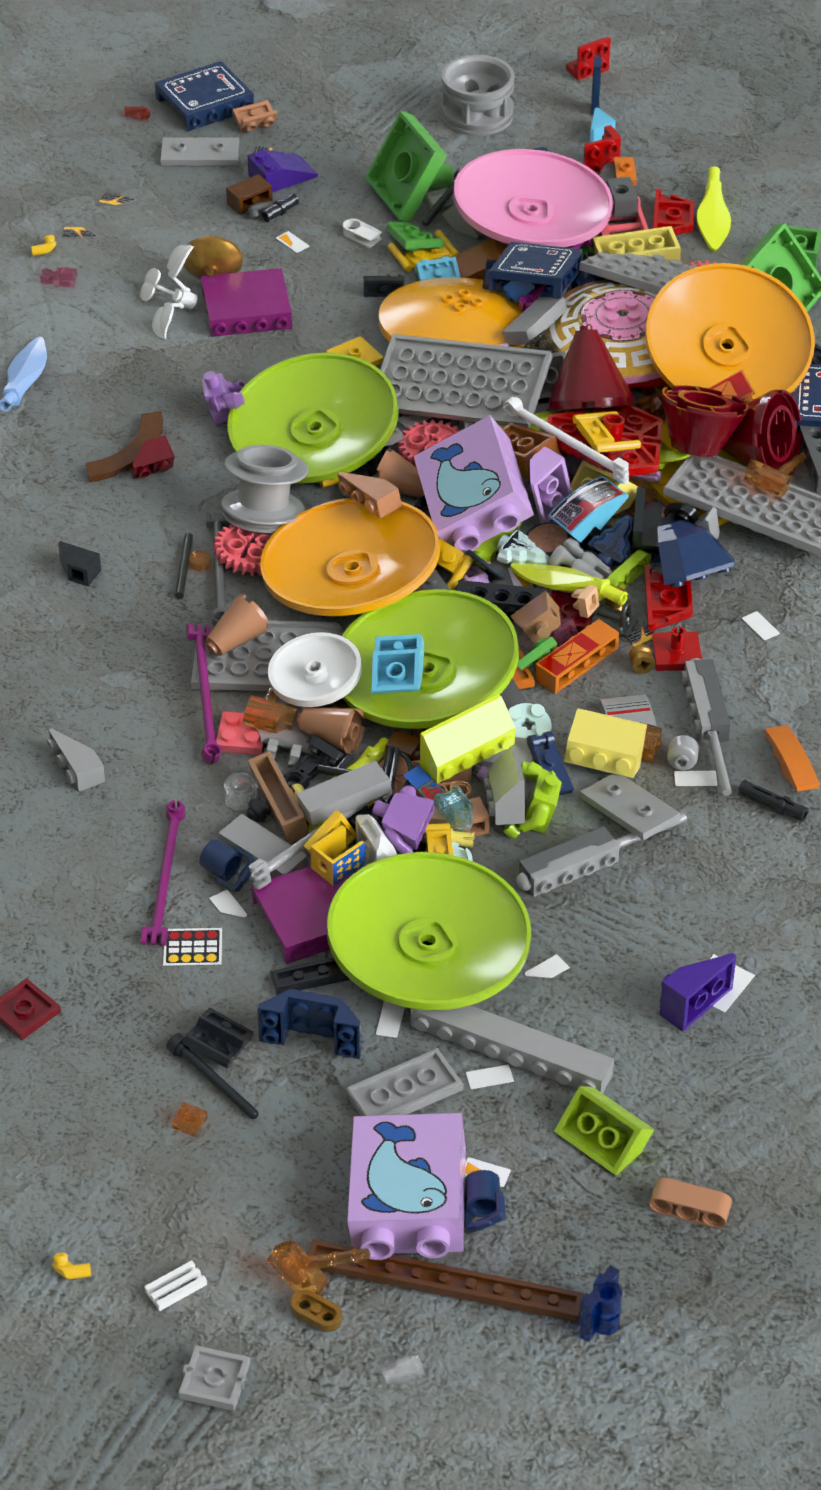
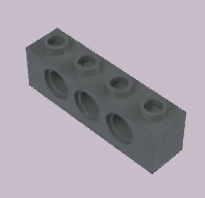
M798 426L797 434H802L801 453L816 493H821V427Z

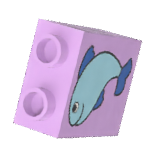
M490 415L414 456L431 519L437 529L438 536L463 553H466L467 550H476L482 542L501 532L515 529L520 522L534 515L511 441Z
M462 1113L354 1116L348 1204V1227L352 1247L361 1249L364 1256L374 1260H383L393 1254L419 1253L427 1258H440L448 1252H463L466 1143Z

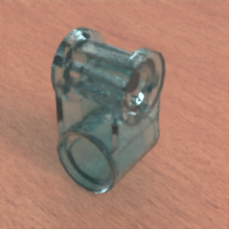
M453 786L452 790L443 794L437 793L434 795V803L437 810L444 815L454 829L466 831L472 828L473 803L465 796L459 786Z

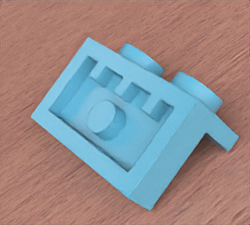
M444 256L437 260H421L416 263L414 270L415 275H418L419 281L433 278H461L456 257L449 258Z

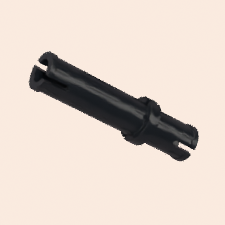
M743 780L738 788V794L777 810V813L780 815L786 814L800 822H804L808 816L809 808L791 801L790 797H782L747 780Z

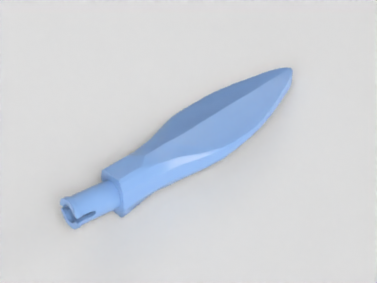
M37 337L31 341L11 362L7 370L8 381L3 391L4 397L0 400V410L7 412L12 406H19L24 393L41 375L47 360L46 346L42 337Z

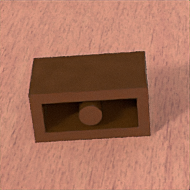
M258 174L226 187L227 204L239 215L247 212L248 207L251 205L272 201V185Z

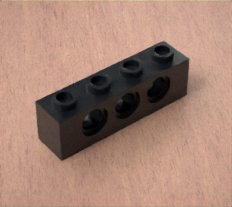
M458 580L456 591L470 593L488 600L501 609L510 621H514L511 618L512 614L545 590L547 593L549 590Z

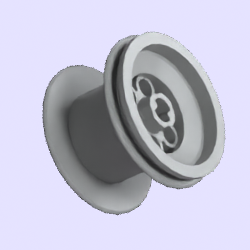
M252 445L242 448L226 458L224 463L226 470L234 477L240 479L239 489L229 492L221 501L223 516L230 524L247 531L275 533L283 524L296 521V515L305 511L303 503L290 494V484L301 481L308 474L307 464L294 453L272 445Z

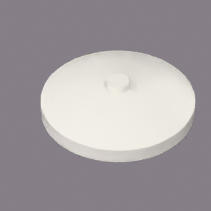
M310 633L288 641L275 652L268 666V677L274 693L283 701L301 707L323 706L343 698L354 689L362 674L361 657L356 646L348 639L332 633Z

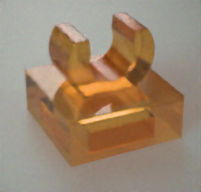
M183 1102L171 1122L172 1128L196 1137L208 1118L207 1111Z

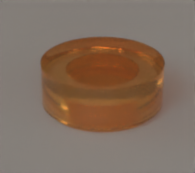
M204 550L192 552L189 555L190 568L196 571L208 569L211 566V555Z

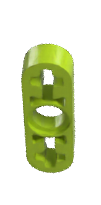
M641 549L637 550L608 576L607 579L610 580V585L625 589L644 572L645 565L650 564L651 555Z

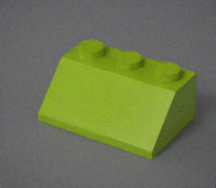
M579 1086L554 1132L607 1170L618 1175L642 1153L655 1129L594 1087Z

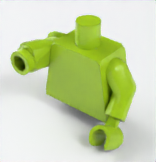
M522 761L521 764L523 776L533 781L534 784L527 799L525 823L504 825L506 829L503 832L511 839H515L521 831L534 830L545 834L557 806L562 782L556 777L553 770L549 772L533 761Z

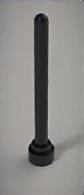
M459 167L456 170L454 181L422 220L424 226H428L453 195L456 177L464 167Z
M177 1033L169 1039L166 1045L168 1051L174 1056L184 1057L251 1119L258 1117L259 1112L188 1046L182 1044L184 1036L181 1033Z

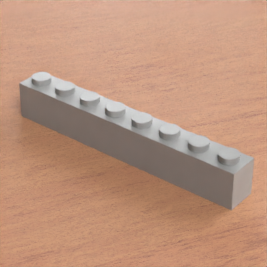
M470 1005L450 1010H420L411 1008V1026L417 1030L425 1031L443 1040L457 1043L467 1049L481 1052L491 1058L505 1061L515 1067L529 1070L536 1075L558 1081L560 1084L576 1089L579 1086L594 1087L603 1093L613 1076L614 1058Z

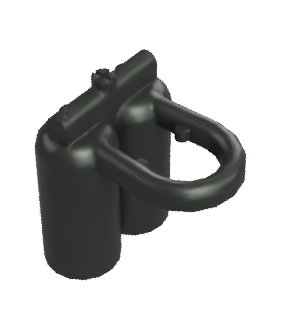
M626 601L622 610L601 604L597 614L593 616L590 625L600 619L618 631L619 638H627L630 632L635 630L634 626L638 623V620L631 615L632 603Z

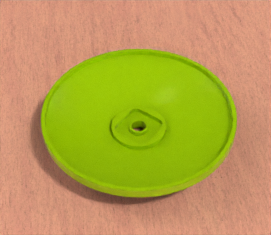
M312 353L281 361L252 378L240 391L243 394L245 404L239 408L230 409L227 424L234 452L252 445H272L287 449L302 459L308 466L307 476L296 483H314L339 477V472H352L374 458L391 438L397 424L399 410L396 393L390 380L373 364L346 354Z
M446 589L412 592L388 606L363 613L343 633L342 637L351 641L360 653L362 674L354 689L342 699L350 708L362 710L365 718L382 725L411 729L434 727L497 694L500 695L514 676L519 660V646L514 626L501 609L479 596ZM422 634L424 662L420 690L372 694L373 651H375V637Z
M414 852L398 854L372 862L349 877L338 889L331 902L327 918V938L331 953L338 966L352 982L369 994L383 1001L412 1009L450 1010L484 1001L499 993L516 978L522 970L529 953L531 924L526 907L519 895L495 872L476 862L458 856L435 852ZM428 941L433 943V945H424L422 942Z

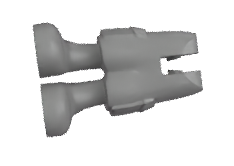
M568 538L563 546L559 545L548 561V565L561 567L566 565L601 579H607L613 573L610 567L593 553L584 552L580 548L579 542L574 538Z

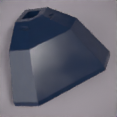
M683 520L662 523L657 526L664 585L670 584L671 587H679L684 585V581L708 578V574L717 571L718 573L731 571V567L735 566V559L707 528Z

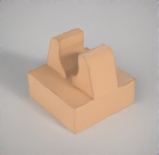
M588 585L586 589H576L572 594L573 598L578 599L573 604V607L580 611V616L589 618L600 606L597 587Z

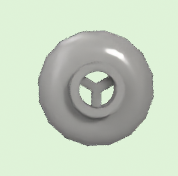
M686 735L674 737L668 745V763L677 770L685 771L693 768L698 760L699 746L692 737Z

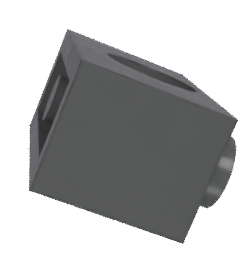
M631 178L607 179V186L610 189L613 200L612 213L614 218L637 216L639 199Z

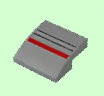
M646 694L600 699V708L603 714L647 724L646 731L657 730L655 717Z

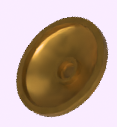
M205 236L194 239L187 244L194 248L189 253L183 266L191 275L198 279L205 275L213 277L217 274L239 272L242 267V252L230 240L216 236Z

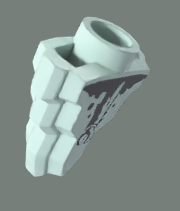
M518 530L510 537L503 535L497 547L499 552L497 561L506 565L509 563L548 565L550 558L544 551L536 547L535 543L528 539L527 535Z

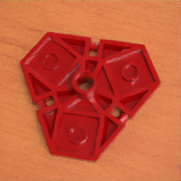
M632 405L593 409V413L618 412L619 415H604L603 421H601L615 439L614 442L639 440L641 442L639 449L601 452L600 454L612 461L617 458L626 461L629 467L628 477L658 473L663 419ZM586 410L548 415L547 423L592 448L576 427L577 424L573 423V415L588 414ZM556 438L560 451L569 453V455L575 456L580 460L585 459L588 464L613 474V471Z

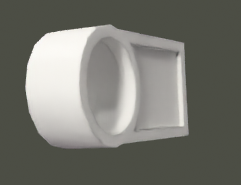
M348 219L343 223L344 236L368 248L382 240L380 237L382 231L360 220Z

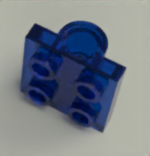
M609 1265L604 1274L600 1273L597 1276L593 1285L594 1289L590 1294L586 1293L580 1302L579 1308L582 1309L578 1325L581 1326L580 1338L589 1343L596 1332L601 1335H612L617 1332L620 1326L623 1293L622 1287L619 1284L620 1270Z

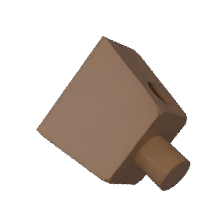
M546 590L511 615V618L533 643H536L543 637L547 639L551 632L561 625L559 606Z

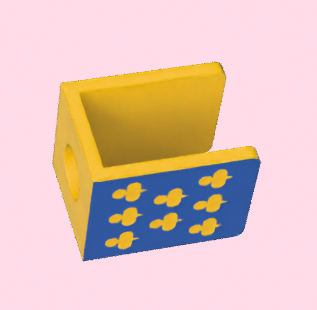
M342 825L311 846V868L334 886L365 865V843L360 841L332 860L331 858L346 849V827ZM322 864H325L327 870L322 867Z

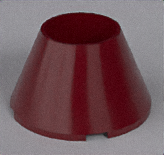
M675 385L672 390H668L667 387L664 388L661 398L672 447L689 455L700 457L717 456L747 414V403L736 396H732V399L722 396V391L688 385Z

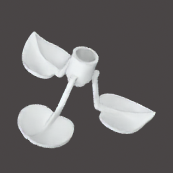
M191 245L177 246L171 253L167 268L170 270L168 275L182 289H176L173 292L157 285L161 273L158 269L152 268L146 274L145 283L140 291V298L143 301L151 299L155 288L173 295L175 303L168 302L164 304V307H160L152 322V329L155 335L165 340L174 307L181 309L185 307L192 310L197 303V295L190 292V289L185 287L176 278L186 258L194 248Z

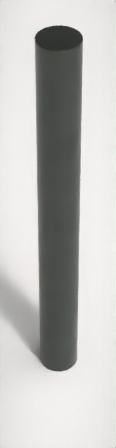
M191 533L184 535L175 598L183 599L193 541Z

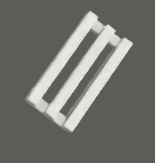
M191 1260L144 1286L145 1293L157 1309L161 1311L206 1286L207 1279L204 1275L201 1276V1271L195 1268V1264ZM194 1278L196 1279V1280H194L193 1282H191V1283H189V1284H187V1285H185L184 1287L181 1288V1286H182L183 1284H185V1283L191 1281V1280L194 1279ZM169 1292H173L160 1300L158 1299Z

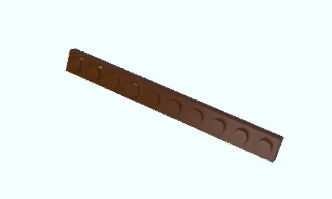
M314 1239L306 1259V1268L575 1322H578L584 1295L582 1292L395 1255L383 1260H374L364 1256L359 1248Z

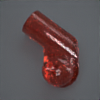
M144 106L125 107V116H136L141 120H147L151 115L149 109Z

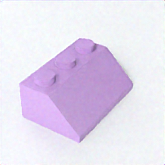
M544 447L530 459V482L540 524L552 522L553 520L548 515L562 500L572 493L564 457Z

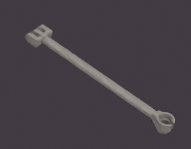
M392 792L376 798L374 801L388 799ZM369 801L365 804H362L346 812H343L342 814L346 819H348L372 801ZM322 825L266 863L265 860L259 858L250 864L249 870L252 873L251 877L254 881L255 889H261L272 882L270 872L305 849L303 847L305 843Z

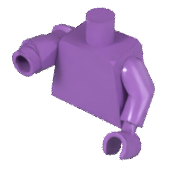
M208 371L203 375L204 396L215 425L228 422L230 409H236L245 404L243 394L240 392L245 385L244 382L238 380L232 385L230 381L225 380L222 373L215 374L214 371Z
M404 786L399 793L394 794L390 804L380 800L376 801L372 813L383 817L382 830L400 854L413 853V849L417 850L435 811L434 800L418 797L414 787Z

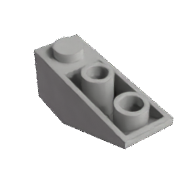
M52 728L48 729V748L51 753L56 754L59 767L66 770V776L70 784L74 783L77 790L82 791L105 782L104 765L93 749Z

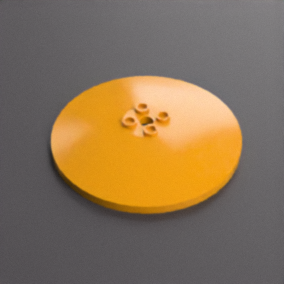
M717 263L702 265L674 277L655 297L650 307L645 327L646 347L652 364L661 378L672 389L675 385L709 388L743 369L755 391V394L752 396L753 400L771 390H786L791 394L805 378L814 354L813 326L805 307L798 297L786 285L771 275L758 269L738 264ZM722 344H730L732 349H725Z
M463 277L433 278L413 282L389 294L380 306L378 322L383 336L389 342L393 334L500 345L505 343L502 331L523 312L519 308V302L515 303L513 299L510 301L503 292L482 289L483 280ZM540 336L529 345H509V347L533 349L540 341Z
M345 498L323 503L296 515V521L283 524L278 528L263 549L260 567L264 584L269 593L287 607L307 614L321 616L355 615L388 606L420 587L437 565L440 555V542L437 529L431 519L421 510L401 501V507L379 518L375 514L368 512L361 504H357L352 498Z

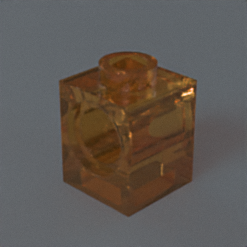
M647 724L641 761L653 764L661 746V727Z

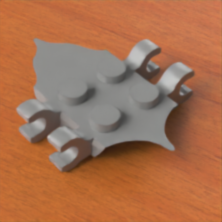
M280 699L279 705L271 708L263 719L255 722L245 721L246 724L252 725L257 729L261 742L268 744L266 752L270 751L274 760L278 746L291 749L288 766L292 767L299 762L301 752L314 754L307 749L309 744L306 741L310 735L301 731L297 724L299 712L303 711L306 707L298 710L289 707V703Z

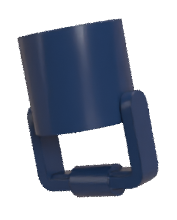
M213 839L202 850L199 864L216 875L215 880L238 892L244 883H247L252 874L249 870V865L257 859L237 846L233 849L219 839ZM243 854L250 858V860L243 868L235 885L232 886L226 881L230 880L238 872L242 864Z
M477 1170L468 1174L465 1178L466 1205L464 1206V1228L470 1233H474L504 1220L506 1215L505 1198L502 1191H500V1178L493 1171ZM471 1215L483 1218L472 1223Z

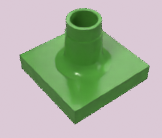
M400 111L372 162L365 179L398 219L411 222L429 188L440 190L450 186L453 180V168L450 164L444 163L447 154L413 114Z
M785 223L774 225L740 263V265L765 272L782 282L798 297L807 312L821 296V276Z

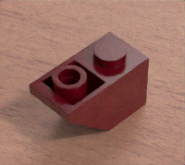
M166 435L144 442L132 465V479L144 478L158 471L165 472L173 467L175 456Z

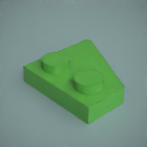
M552 636L549 639L541 638L534 644L533 650L518 661L517 666L522 671L526 667L535 665L538 660L553 652L557 642Z

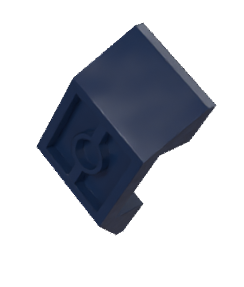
M289 989L258 1004L259 1041L268 1044L285 1045L289 1030L299 1033H310L334 1038L335 1055L360 1059L361 1022L342 998Z

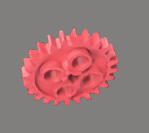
M434 419L430 423L423 420L421 425L415 422V427L408 426V431H402L403 440L398 442L399 455L416 466L415 455L458 433V426L451 427L450 422L444 425L442 420L435 423Z
M230 524L229 528L223 527L222 531H218L217 537H215L213 550L216 552L215 558H220V564L226 563V569L233 567L234 573L240 570L242 575L249 572L251 576H254V572H257L262 576L260 567L261 555L267 541L274 533L247 531Z

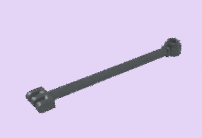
M206 513V528H213V540L215 541L218 531H222L223 527H229L228 521L224 516L219 518V513H215V519H211V514ZM214 552L216 611L212 614V625L214 627L225 613L223 564L219 563L220 558H215L216 552Z

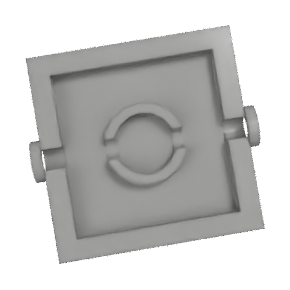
M195 1345L189 1365L185 1364L183 1369L184 1379L179 1390V1399L234 1411L241 1390L244 1389V1382H246V1375L250 1366V1357Z

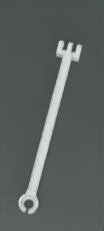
M511 397L503 403L505 405L503 408L509 416H520L550 435L556 436L560 441L613 471V479L621 484L629 482V467L626 461L621 458L612 461L523 409V404L517 397Z

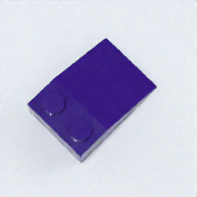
M262 150L247 155L248 175L253 177L259 174L272 185V192L318 177L316 171L299 154Z
M730 953L679 967L672 974L666 975L661 983L662 992L659 1015L681 1031L687 1029L733 989L736 955Z

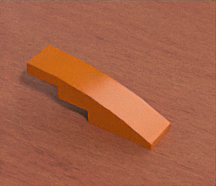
M782 725L765 728V738L773 746V756L781 764V773L797 792L820 788L815 771L803 747L789 726Z

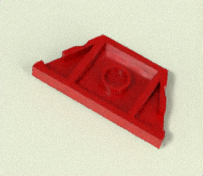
M655 189L653 229L671 226L675 235L692 232L694 201L680 198L674 194L668 197L661 194L662 190Z
M645 565L648 631L693 617L691 580L684 581V585L679 587H671L670 584L664 585L663 574L652 571V566Z

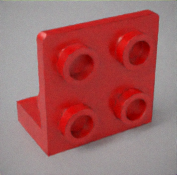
M607 36L579 46L577 49V59L566 63V71L578 81L593 76L595 56H602L601 73L609 70L611 38Z
M612 125L604 126L602 140L584 144L583 165L589 167L598 175L607 162L614 164V157H620L621 136Z

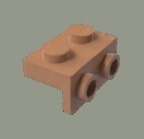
M268 100L236 108L232 111L240 132H250L263 126L269 127L276 123L278 115L276 110H272Z

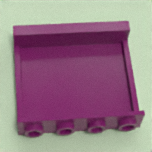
M282 268L217 274L213 277L208 275L201 276L202 295L205 298L211 337L292 329V311Z
M322 864V867L327 870L325 864ZM311 866L273 878L271 879L272 882L261 889H255L254 885H251L253 904L258 903L282 946V958L286 964L330 950L327 938L329 908L338 889L354 873L333 886L315 872Z

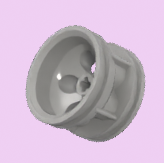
M468 55L454 59L444 67L442 71L443 99L441 117L447 127L464 135L486 136L498 133L511 124L514 105L510 95L514 90V71L508 63L492 56Z

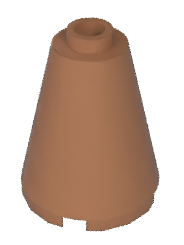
M388 449L377 468V477L385 479L397 487L399 495L416 498L425 495L417 467L395 451Z
M239 594L235 597L207 636L206 647L213 655L218 654L222 656L266 633L270 626H266L268 619L254 601L248 603L244 600L247 596Z
M306 707L303 711L299 712L297 724L299 729L306 734H313L343 754L352 755L351 750L356 751L362 741L365 726H361V719L365 720L362 710L355 708Z

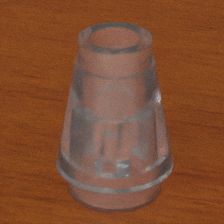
M410 1352L381 1369L386 1385L419 1380V1376L425 1374L418 1353L410 1354Z

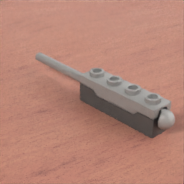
M692 658L689 661H685V670L681 671V683L686 685L685 698L686 701H690V717L695 719L693 721L694 733L699 735L700 743L710 742L722 793L724 796H728L732 791L719 742L729 741V717L713 659L701 660L700 658Z
M680 813L681 820L677 821L676 823L668 826L667 828L661 831H664L673 826L686 822L687 817L685 813ZM605 826L520 860L516 885L522 891L530 890L533 897L547 893L554 888L569 884L573 880L590 875L597 870L619 862L620 848L637 842L641 838L630 833L615 840Z

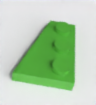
M387 222L386 230L408 251H417L418 248H437L444 245V239L440 237L433 239V234L420 232V228L408 222Z

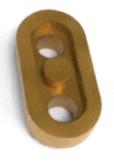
M299 1290L291 1297V1312L300 1320L323 1332H333L341 1326L342 1311L337 1304L310 1290ZM307 1306V1307H309V1308H307V1309H302L301 1307Z

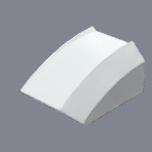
M369 814L356 817V844L360 841L365 843L366 866L380 859L397 855L393 845L373 817Z

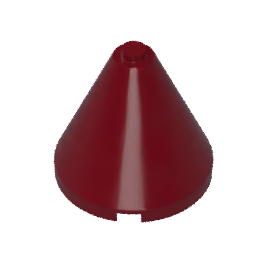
M592 325L579 326L580 331H575L548 401L549 411L634 405V396L597 329H592Z
M771 390L747 403V414L722 449L763 474L771 477H780V475L789 474L798 459L802 434H797L796 421H801V415L795 398L788 391Z

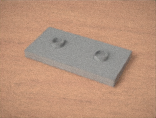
M163 138L161 166H237L239 161V138Z
M611 774L580 791L581 799L642 840L681 820L680 812L622 775Z
M436 1048L348 1086L345 1090L346 1095L361 1116L407 1115L462 1091L463 1083L439 1049Z

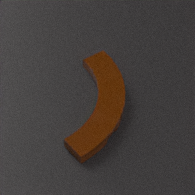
M162 411L141 414L140 430L134 440L124 449L107 458L87 462L86 470L89 482L108 479L116 476V473L132 469V465L144 442L162 435Z

